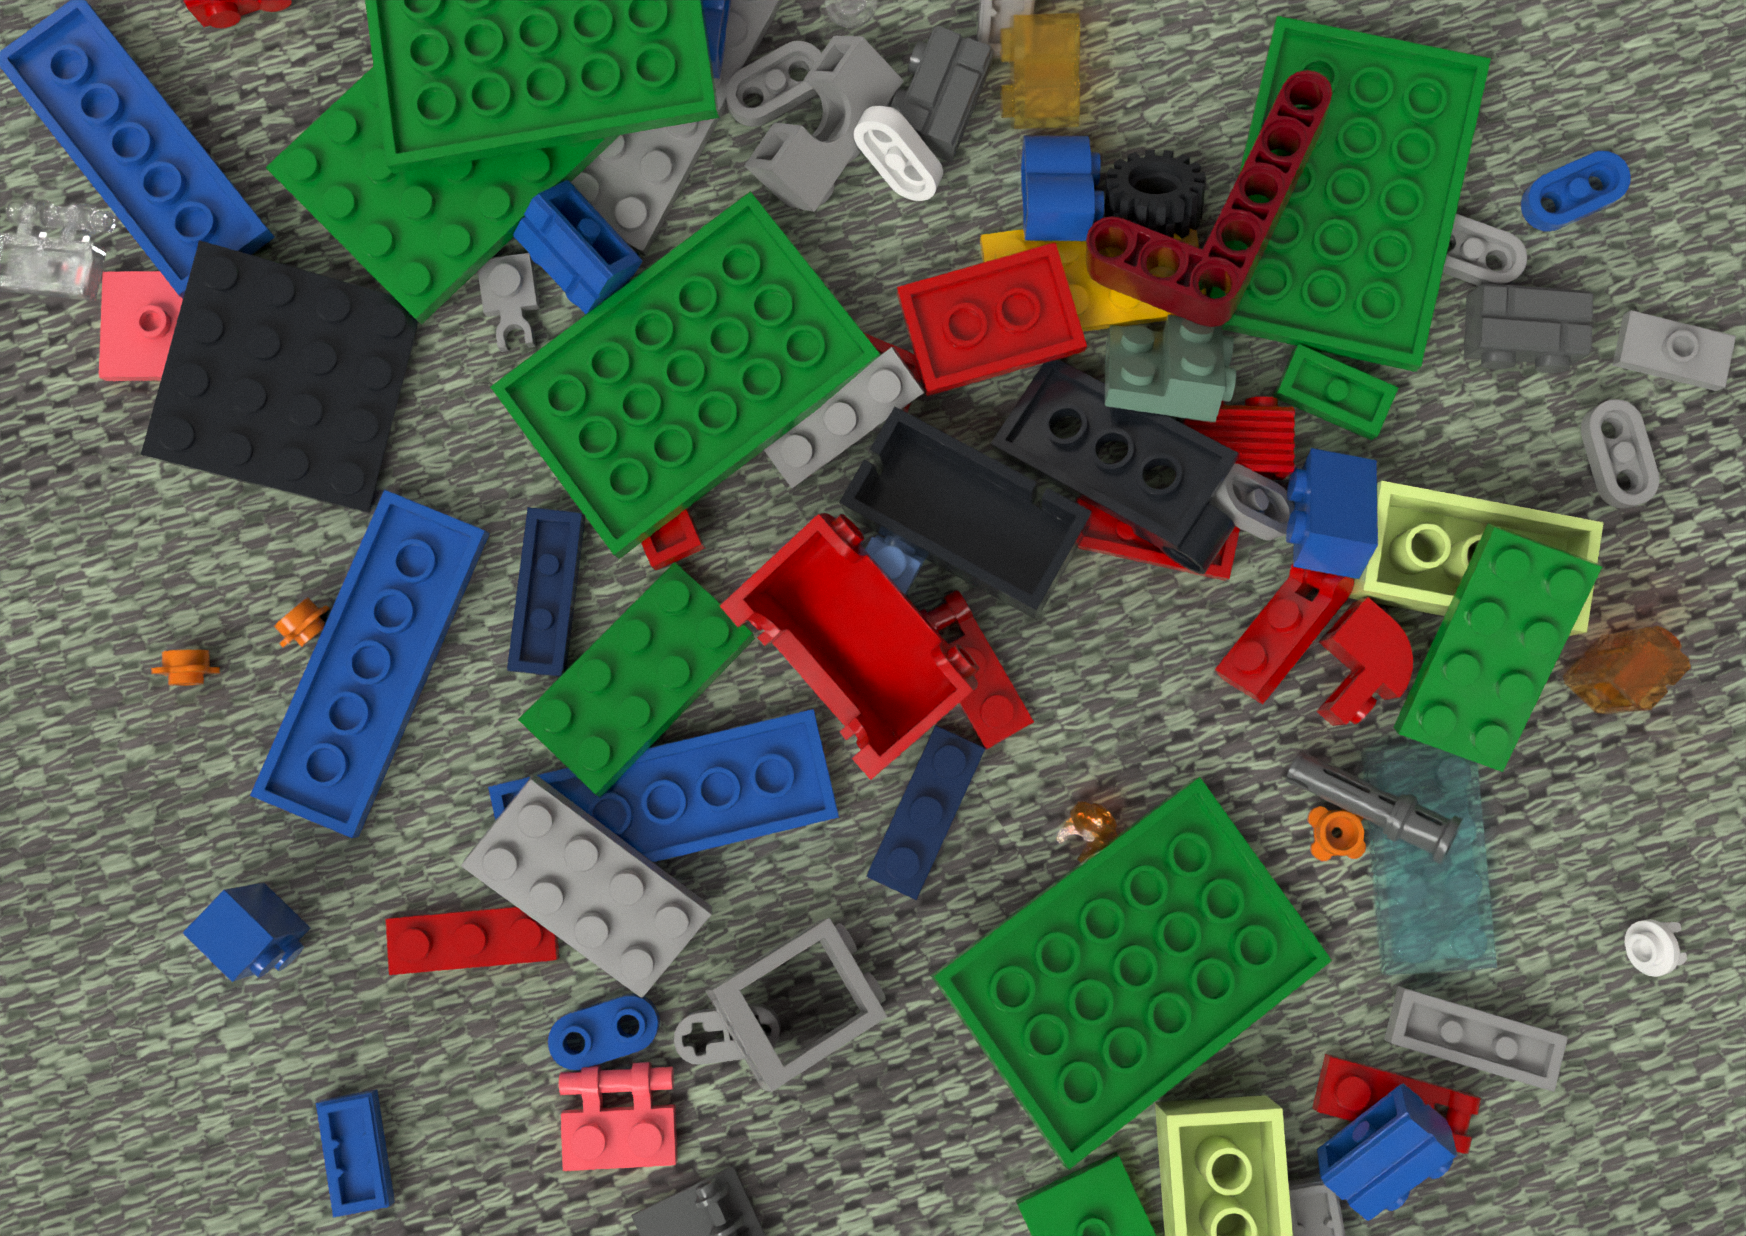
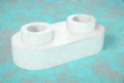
M885 106L867 108L854 130V140L858 148L896 193L914 201L930 199L935 194L943 176V168L939 160L898 110Z

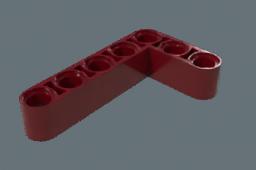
M1306 70L1296 72L1285 81L1203 250L1123 218L1113 216L1102 218L1092 225L1088 230L1086 238V267L1091 279L1104 287L1202 326L1216 327L1228 322L1234 315L1322 133L1333 93L1327 78L1318 72ZM1294 105H1307L1312 110H1301ZM1281 149L1286 150L1291 155L1282 157L1275 155L1271 151ZM1251 195H1262L1270 201L1267 203H1255L1248 197ZM1234 240L1246 244L1248 248L1240 251L1231 250L1225 246V243ZM1107 247H1115L1123 251V253L1116 257H1106L1100 254L1099 251ZM1156 267H1166L1175 274L1170 277L1160 278L1154 276L1149 271ZM1208 287H1216L1224 291L1226 295L1222 298L1214 299L1202 294L1201 290Z

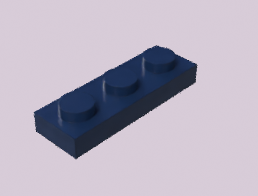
M527 507L507 671L560 677L567 670L586 518L583 513Z
M936 725L934 726L866 877L917 900L986 748Z

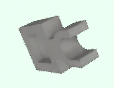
M523 253L491 258L478 270L483 313L487 317L499 315L501 317L500 323L496 328L498 349L501 352L509 351L507 336L514 329L524 330L525 344L528 348L536 347L533 328L525 320L524 311L540 309L534 263L530 254Z

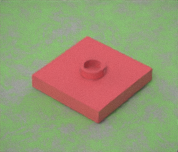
M160 271L103 272L99 378L105 381H161L183 298L176 293Z

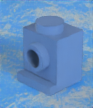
M876 535L875 538L872 537L865 550L906 596L925 559L916 555V551L912 547L889 535L886 538Z

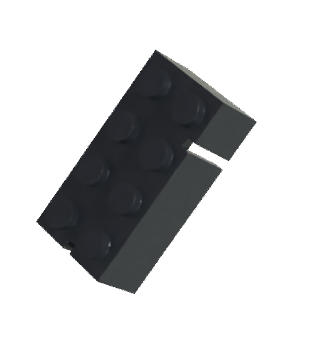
M894 406L870 448L876 465L883 468V471L879 476L874 464L865 459L863 460L839 502L846 516L884 537L889 535L901 540L916 551L915 554L1037 620L1089 529L1092 511L1049 488L1045 490L1042 496V509L1033 505L1037 498L1036 481Z

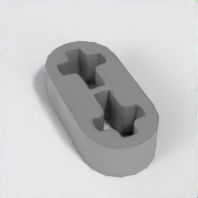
M748 1004L753 1014L758 1015L761 1024H770L771 1032L765 1035L772 1047L775 1048L781 1031L778 1015L772 1008L764 1004ZM715 1008L689 1013L679 1022L674 1032V1045L677 1053L683 1060L691 1064L703 1065L744 1059ZM695 1022H703V1028L707 1032L720 1030L724 1032V1038L713 1039L708 1042L705 1052H697L695 1043H686L685 1035L693 1031Z

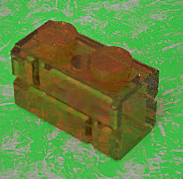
M1653 626L1652 628L1644 627L1612 633L1611 635H1601L1585 652L1586 658L1578 659L1563 675V679L1565 681L1564 684L1595 713L1612 714L1649 711L1668 693L1666 686H1674L1691 668L1690 659L1680 651L1682 649L1680 641L1668 630L1659 626Z

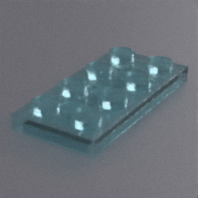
M1435 747L1361 752L1364 781L1398 797L1402 793L1405 795L1412 794L1417 797L1418 804L1449 819L1454 815L1463 819L1460 830L1441 865L1432 860V854L1402 839H1399L1397 842L1387 839V835L1383 834L1384 828L1367 820L1381 973L1384 975L1497 968L1478 764Z

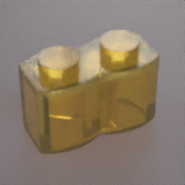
M1079 13L1011 16L1009 28L1000 29L1001 62H1010V84L1001 85L1000 89L1001 118H1011V129L1079 127Z

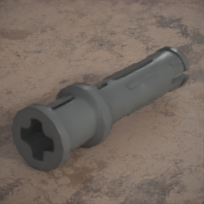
M1303 750L1297 754L1287 774L1286 782L1318 795L1320 798L1384 828L1383 834L1387 835V839L1393 842L1402 839L1431 853L1432 860L1440 865L1446 858L1463 822V819L1456 815L1449 819L1418 804L1417 797L1412 794L1405 795L1402 793L1398 797L1335 766L1333 767L1307 754Z

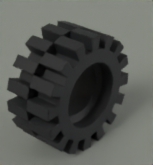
M1145 150V157L1141 158L1137 152L1128 154L1127 162L1120 158L1114 162V168H1109L1107 172L1106 217L1123 218L1171 238H1174L1176 233L1183 239L1189 236L1190 229L1196 230L1200 226V220H1202L1206 182L1205 172H1201V166L1197 162L1190 164V157L1184 154L1174 159V151L1164 150L1163 156H1155V150Z

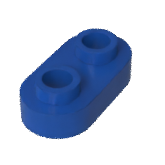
M1597 151L1544 174L1534 181L1523 193L1521 199L1522 214L1525 220L1538 230L1546 232L1559 230L1609 207L1627 192L1630 185L1631 175L1629 168L1620 156L1609 151ZM1589 176L1597 177L1602 182V191L1594 190L1590 186ZM1541 198L1551 199L1555 204V212H1547L1541 205Z
M637 994L622 995L569 1012L557 1020L550 1030L548 1036L550 1054L560 1066L569 1070H581L583 1067H591L641 1051L653 1041L658 1033L660 1026L659 1013L651 1000L645 996L641 998ZM633 1015L637 1018L639 1022L637 1033L628 1034L622 1030L620 1026L622 1016ZM578 1032L584 1037L585 1047L583 1050L574 1051L568 1046L567 1036L569 1033Z

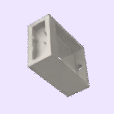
M830 918L817 921L705 990L762 1090L773 1092L887 1017L880 1005L886 1000L880 985L870 972L862 974L852 954L857 952V948L851 935L841 923L834 926ZM820 941L861 1012L781 1063L740 990Z

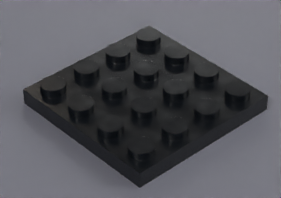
M199 240L141 455L161 462L369 514L419 322L392 295Z

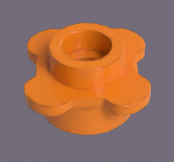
M309 597L304 599L274 625L284 637L279 645L284 648L295 640L303 647L323 630L325 622L320 617L330 608L327 605L318 608Z
M209 650L163 651L162 667L151 668V674L168 676V685L171 686L204 684V674L220 673V667H210Z
M1322 806L1314 807L1309 812L1307 820L1313 827L1314 842L1310 846V851L1316 859L1328 861L1332 856L1337 855L1358 859L1364 854L1366 844L1363 841L1364 828L1361 823L1363 817L1343 808L1341 810H1327ZM1335 827L1341 830V836L1338 838L1332 835V830Z

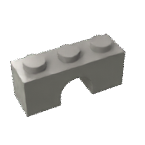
M833 36L804 78L815 89L822 102V119L817 130L811 135L802 125L774 122L744 165L778 199L789 207L815 212L818 206L829 199L834 191V183L847 163L854 160L861 152L854 140V130L863 112L872 106L891 107L893 96L904 81L863 36Z

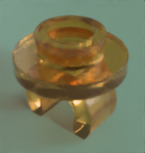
M1080 801L1071 808V818L1063 824L1056 840L1061 844L1070 835L1077 834L1082 836L1086 840L1087 846L1084 847L1077 858L1081 863L1096 852L1098 848L1103 849L1109 845L1114 837L1117 836L1115 830L1117 824L1112 814L1098 803L1091 805Z

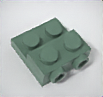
M1175 315L1167 316L1163 332L1151 331L1146 327L1138 325L1128 327L1110 325L1106 340L1105 406L1215 422L1221 402H1230L1235 388L1236 369L1228 368L1232 358L1234 338L1222 334V325L1216 327L1202 326Z

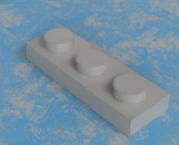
M891 347L818 410L764 451L789 486L794 488L884 423L894 406L902 410L924 394L925 390L896 349Z
M1398 986L1384 1040L1394 1045L1555 1092L1568 1036Z

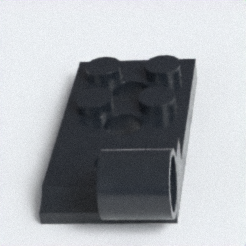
M1059 359L1043 363L990 443L996 453L1131 526L1135 535L1157 546L1170 559L1195 573H1206L1235 528L1234 522L1221 510L1209 504V502L1239 458L1238 452L1167 415L1105 406V383ZM1073 416L1082 421L1079 432L1073 437L1062 439L1052 434L1055 423L1063 417ZM1110 441H1121L1129 448L1127 455L1120 462L1108 464L1098 458L1099 451L1104 444ZM1168 466L1176 472V478L1167 488L1153 489L1145 483L1147 473L1154 467Z

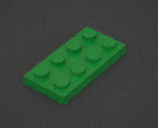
M1488 523L1393 726L1399 735L1503 772L1602 566L1593 561Z
M674 562L518 720L595 795L601 798L752 643L755 637L745 625L737 627L721 609V604Z

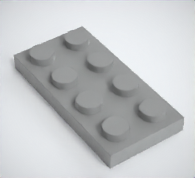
M534 773L467 855L461 867L641 998L645 996L712 915L711 905Z

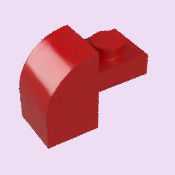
M1369 597L1354 601L1319 641L1324 648L1351 670L1316 711L1332 726L1347 725L1349 721L1353 724L1360 722L1375 706L1377 700L1372 696L1375 692L1384 700L1400 698L1405 692L1413 671V653L1410 642L1401 626Z

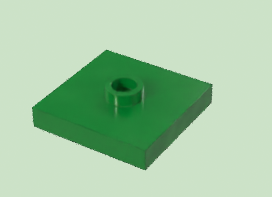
M1117 1152L1016 1200L1031 1236H1156Z

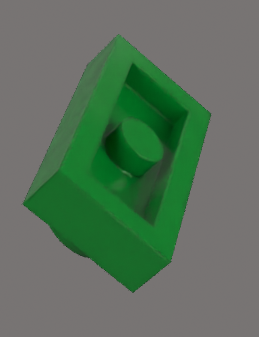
M1298 344L1291 353L1273 397L1372 441L1378 437L1399 387Z

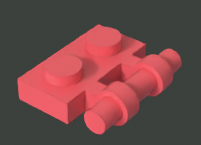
M651 1062L633 1063L632 1069L602 1070L601 1065L583 1067L579 1072H560V1095L581 1094L583 1099V1109L564 1110L561 1113L563 1171L676 1165L678 1159L675 1104L653 1105L652 1091L671 1090L674 1088L673 1067L652 1068ZM632 1092L634 1106L603 1108L602 1093Z

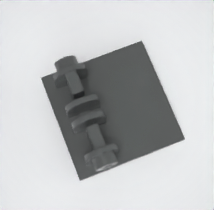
M734 1165L631 1215L640 1236H766Z

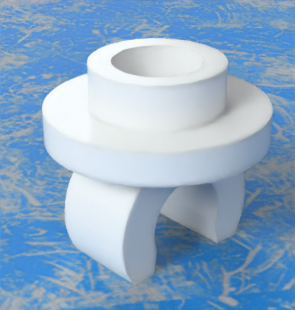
M1646 919L1632 924L1626 932L1624 942L1627 956L1635 968L1648 976L1658 977L1672 972L1677 965L1685 963L1687 955L1684 952H1680L1677 939L1673 934L1674 932L1681 931L1680 923Z

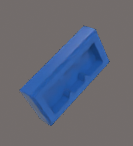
M378 1090L322 1099L317 1102L316 1109L333 1218L390 1207L395 1202Z

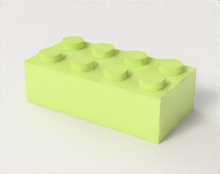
M1380 481L1377 483L1378 546L1359 579L1354 578V587L1348 598L1360 600L1369 597L1377 604L1445 616L1488 523L1598 563L1604 522ZM1594 585L1569 636L1587 633Z
M1266 1095L1155 1102L1165 1236H1293L1283 1109Z

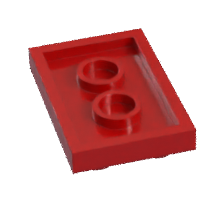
M1056 242L897 287L898 300L927 396L1085 352L1087 348Z

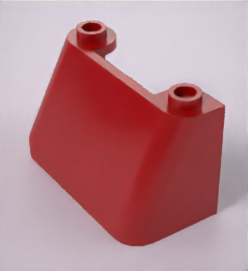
M820 513L731 594L720 607L737 627H741L749 620L756 629L760 631L762 629L765 630L757 637L764 646L772 643L845 726L839 732L846 740L853 735L857 737L856 743L860 751L852 759L866 776L872 780L978 687L974 674L979 670V667L960 645L955 644L952 648L862 547L860 543L865 538L859 528L847 516L840 514L837 518H834L828 513Z

